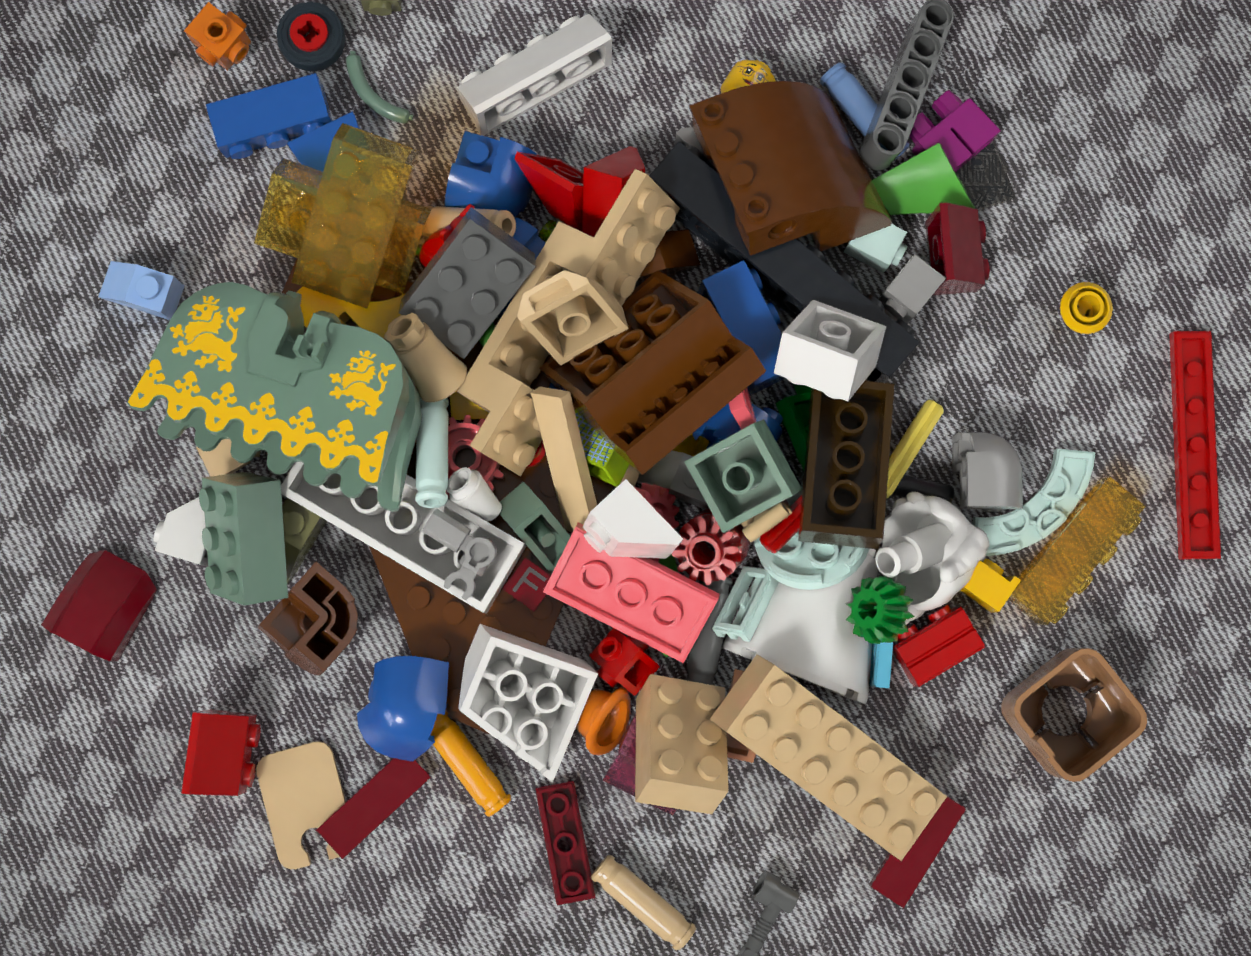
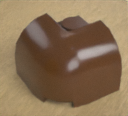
M316 561L288 592V598L282 599L257 628L286 652L285 656L306 672L320 676L348 646L358 630V613L354 603L355 598L341 582Z

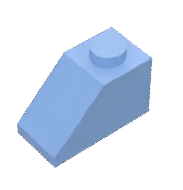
M111 261L98 297L170 320L177 309L185 285L169 274L137 264Z

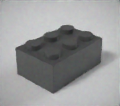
M471 207L403 296L399 314L408 315L414 313L418 315L421 321L430 327L436 337L446 347L464 359L536 267L535 253Z

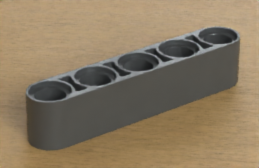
M944 0L926 1L907 28L861 146V160L870 169L876 171L886 169L906 146L953 22V10ZM891 112L895 113L899 118H896ZM878 143H881L882 145H884L887 150H884L883 148H881Z

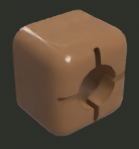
M1068 648L1062 650L1012 689L1003 698L1001 711L1006 722L1043 769L1052 776L1071 782L1082 781L1089 777L1139 737L1147 724V714L1142 705L1104 657L1096 650L1090 648ZM1044 684L1049 689L1068 686L1074 688L1079 693H1085L1095 685L1098 686V688L1083 698L1087 707V716L1080 728L1093 742V746L1080 733L1076 732L1060 736L1045 728L1038 735H1035L1046 724L1042 716V706L1044 699L1049 693L1044 688Z

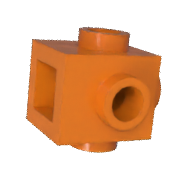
M210 2L203 7L184 30L191 42L198 47L195 52L200 58L212 67L218 63L227 71L233 64L240 63L246 57L249 45L251 44V40L244 30L247 25L233 12L228 11L225 15Z

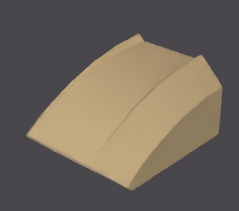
M566 270L524 292L517 315L519 321L560 365L565 364L573 359L574 356L609 337L616 336L629 329L622 306L604 287L591 278Z

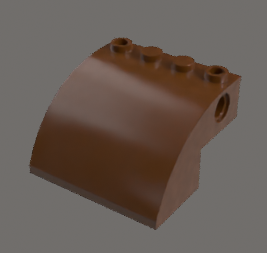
M793 81L762 82L733 89L689 105L696 137L707 161L712 159L734 206L736 226L750 256L810 233L818 250L822 252L891 226L892 221L833 100L826 92L816 86Z

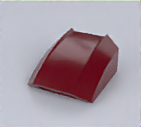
M106 550L89 553L59 594L41 626L50 633L65 639L94 656L110 662L119 661L157 589L147 572Z

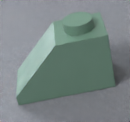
M522 482L500 501L502 504L500 515L552 575L571 536L543 502Z

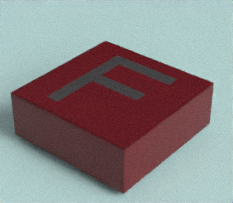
M525 557L505 584L503 590L535 612L547 596L543 591L551 575Z

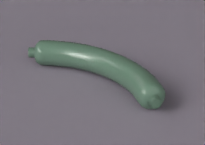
M350 51V55L346 57L347 71L354 89L363 102L376 113L389 120L402 124L408 123L409 120L413 121V115L410 114L409 110L388 103L371 88L364 75L360 56L356 55V51Z

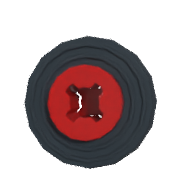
M316 2L298 3L288 9L280 19L276 32L278 47L285 59L296 68L309 72L324 70L335 64L343 53L346 41L344 26L337 14L324 4ZM310 30V34H308L306 37H303V35H305Z

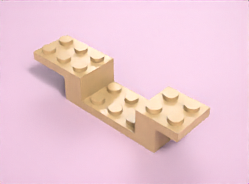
M634 169L595 237L589 236L560 221L557 223L535 260L536 267L517 290L468 372L463 384L457 391L489 412L470 446L519 476L522 475L525 468L533 461L535 451L542 441L531 392L534 390L530 388V385L541 371L539 368L549 355V352L517 317L522 294L561 271L566 270L598 282L622 306L626 298L634 291L638 278L646 265L653 259L657 246L666 231L673 225L676 214L680 209L648 174Z

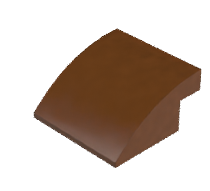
M659 270L635 288L622 305L629 329L585 350L563 365H560L552 357L539 368L556 389L570 392L574 409L641 475L645 474L766 372L753 349L732 336L707 298Z

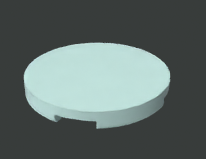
M802 490L787 498L789 506L802 495ZM799 531L777 553L766 550L759 541L760 537L754 540L761 564L774 579L787 586L806 590L830 587L845 580L862 565L870 549L798 541Z

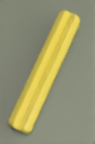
M927 400L922 405L889 457L886 499L893 494L944 412L943 407L934 400Z

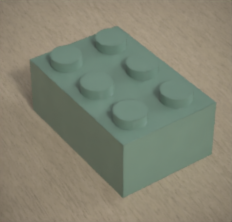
M248 472L202 477L199 502L205 515L202 542L208 556L205 581L210 589V593L244 606L288 598L280 480Z

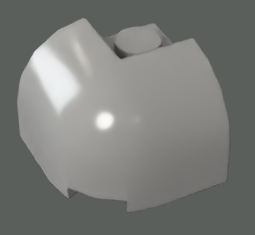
M958 432L953 435L952 474H960V509H983V512H1000L1006 509L1022 510V466L1018 453L1013 446L1004 438L986 432Z

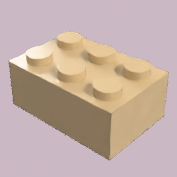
M654 674L649 675L636 698L635 802L713 814L728 793L727 732L709 720L725 699V687Z

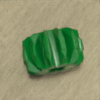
M879 576V578L868 577L862 579L861 587L851 588L854 600L845 604L852 611L846 620L851 624H855L853 634L858 635V637H864V640L869 643L880 644L897 641L898 634L909 632L905 621L915 617L908 612V606L914 600L909 596H905L906 586L895 582L891 578Z

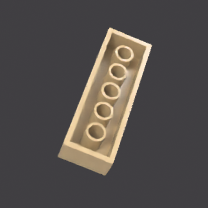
M757 654L709 719L900 861L903 860L947 797L792 677Z

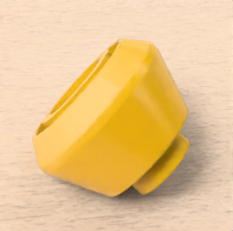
M1090 282L1077 283L1071 286L1062 296L1060 302L1061 317L1065 324L1077 333L1092 334L1098 332L1108 324L1112 316L1113 306L1111 298L1097 284Z

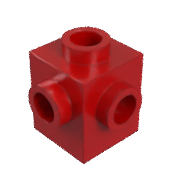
M615 628L607 634L589 655L600 666L597 673L613 688L619 683L634 696L642 689L649 675L654 674L660 668V665L645 653L649 647L648 645L629 635L626 637Z

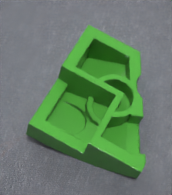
M940 143L872 180L890 215L932 213L939 203H951L975 208Z

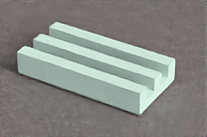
M743 566L712 627L715 634L719 637H724L727 634L730 639L736 640L740 636L743 641L750 642L779 581L774 579L764 568ZM755 577V579H754V581H753V583H752V585H751V587H750V589H749V591H748V593H747V590H748V588H749V586H750V584H751L753 578ZM739 606H741L740 609H739V611H738V613H737V615H736V617H735V619H734V621H733V623L731 624V622H732V620H733V618H734V616H735V614H736V612H737Z

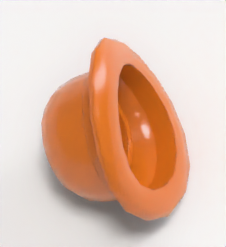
M620 687L613 693L600 689L590 692L576 729L586 738L585 746L591 754L599 756L611 752L625 735L631 715V699L627 689Z

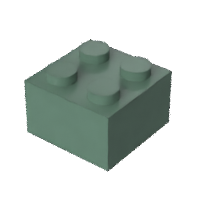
M764 419L745 427L684 462L723 533L802 490Z

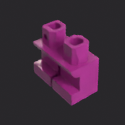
M947 90L931 106L943 120L934 126L924 113L921 112L916 117L909 137L915 143L912 149L914 155H918L940 143L956 172L967 161L969 162L987 145L992 143L1001 130L970 98L963 103L953 92Z

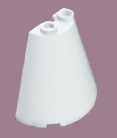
M869 549L864 562L851 576L830 587L806 590L793 588L779 582L750 642L743 641L740 636H738L737 640L730 639L727 636L721 648L753 660L757 654L776 665L785 673L866 705L869 695L872 643L865 641L864 637H858V635L853 634L855 624H851L846 620L852 611L845 603L854 600L851 588L861 587L862 579L877 577L878 568L874 558L876 550Z

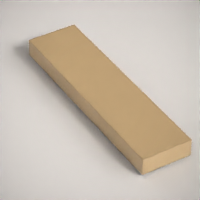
M538 387L531 392L564 527L566 531L573 532L578 522L584 525L590 511L597 506L570 392Z

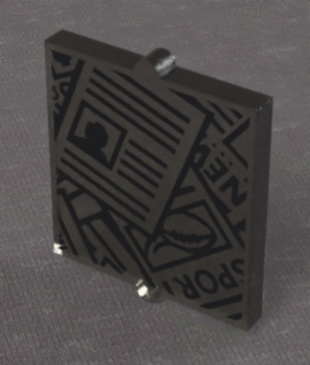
M994 140L955 172L978 212L1016 198L1007 176L1009 168L1003 165Z

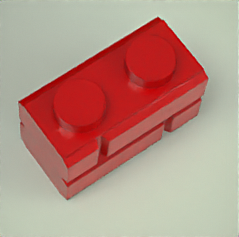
M948 604L928 615L931 621L919 629H917L915 624L907 627L909 632L898 634V640L893 644L892 652L914 687H920L985 648V644L962 607L950 609Z

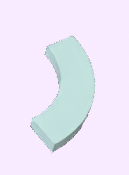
M1055 449L1051 468L1044 483L1037 493L1023 504L1022 510L1015 509L1012 512L995 517L973 518L972 525L980 528L987 534L990 545L986 551V556L1002 555L1021 550L1044 539L1064 523L1086 491L1094 466L1095 452Z

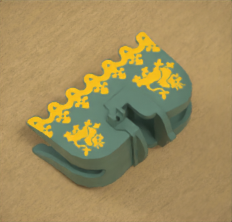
M224 282L205 287L192 294L180 304L171 317L147 368L127 401L131 409L146 411L158 399L165 398L167 399V415L157 430V433L164 439L175 440L182 435L185 429L193 427L196 430L195 444L202 451H211L218 446L221 440L230 439L232 442L230 453L239 463L249 462L258 451L265 450L268 453L267 466L274 474L282 475L288 472L294 463L302 462L304 463V479L311 486H320L326 482L330 475L334 473L341 476L340 489L348 498L361 496L370 485L377 486V500L380 506L391 512L399 511L409 462L422 420L420 395L390 343L371 331L341 324L335 314L326 311L313 313L304 335V319L300 306L302 295L293 291H288L286 294L270 292L267 295L244 284Z

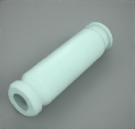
M420 398L422 420L416 438V488L418 493L415 496V500L422 507L439 508L448 501L446 490L448 488L449 414L446 408L449 405V400L445 398L438 402H425Z

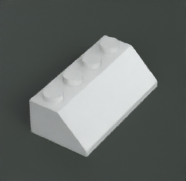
M590 14L581 18L574 16L563 22L559 27L560 30L549 36L542 34L532 39L527 44V48L514 55L511 52L501 56L495 61L494 67L485 72L475 71L467 75L461 81V85L457 87L461 102L481 136L490 133L611 65L612 38L609 33Z

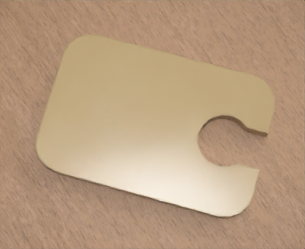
M321 741L262 757L256 767L277 856L280 863L288 869H299L311 865L309 853L302 845L304 833L310 828H319L346 803L334 753L327 743ZM328 844L326 849L329 860L340 857Z

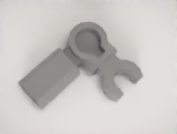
M435 509L422 532L456 553L459 550L464 551L463 556L459 560V563L462 565L459 571H454L447 576L444 587L449 589L456 579L464 580L467 584V589L463 593L462 599L467 600L475 592L476 576H483L489 564L495 560L497 547L487 537H472L469 535L471 529L439 509Z

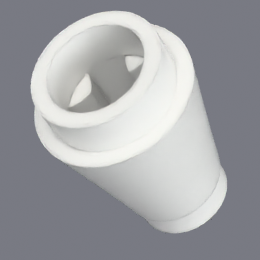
M463 467L455 471L449 478L447 492L452 502L483 518L485 521H492L500 514L502 504L498 501L479 471Z

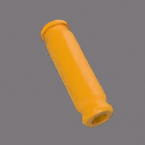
M445 710V715L437 714L434 728L430 734L434 736L435 743L433 746L475 802L484 808V814L491 817L511 801V795L509 793L506 794L502 783L456 722L450 720L447 716L449 713Z

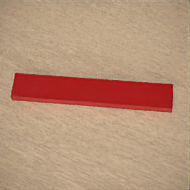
M1173 331L1169 334L1178 560L1221 559L1211 331Z

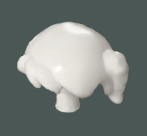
M910 492L906 495L907 498L897 499L893 503L892 514L885 517L882 548L877 551L875 557L879 572L888 578H892L895 582L906 586L905 596H909L914 600L908 606V612L915 617L906 619V624L922 616L925 611L935 609L949 602L970 581L976 565L986 556V551L990 545L987 534L980 528L972 525L965 515L949 501L936 496H924L919 492Z

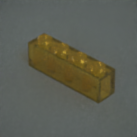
M1108 476L1099 479L1067 517V520L1062 523L1018 576L1021 581L1008 600L1037 625H1048L1050 622L1056 624L1068 611L1069 606L1066 605V602L1074 593L1081 594L1093 580V576L1090 573L1099 563L1101 565L1106 564L1114 556L1118 549L1114 544L1123 534L1128 536L1137 528L1142 521V518L1138 515L1146 506L1112 477Z

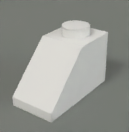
M199 497L167 513L165 521L161 520L158 523L154 533V542L157 543L155 551L208 566L207 550L202 542L205 515L200 506Z

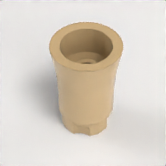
M414 313L400 315L388 325V331L384 335L385 339L391 344L423 401L438 402L458 390L467 376L466 365L447 349L430 327L421 321L418 315Z

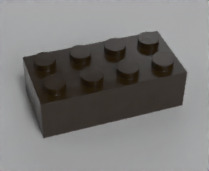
M864 381L849 401L830 398L824 392L811 388L798 541L878 549L884 537L895 384Z

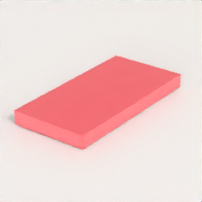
M578 522L543 592L684 663L714 609L720 594L650 558L611 557L604 550L601 553L597 552L585 539L584 534L587 532L582 528L583 524Z

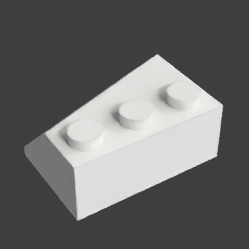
M480 624L465 658L458 709L553 783L598 673L585 660Z

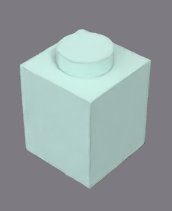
M891 224L889 227L849 241L844 253L884 273L890 264L897 266L903 257L907 246L902 244V241L907 232Z

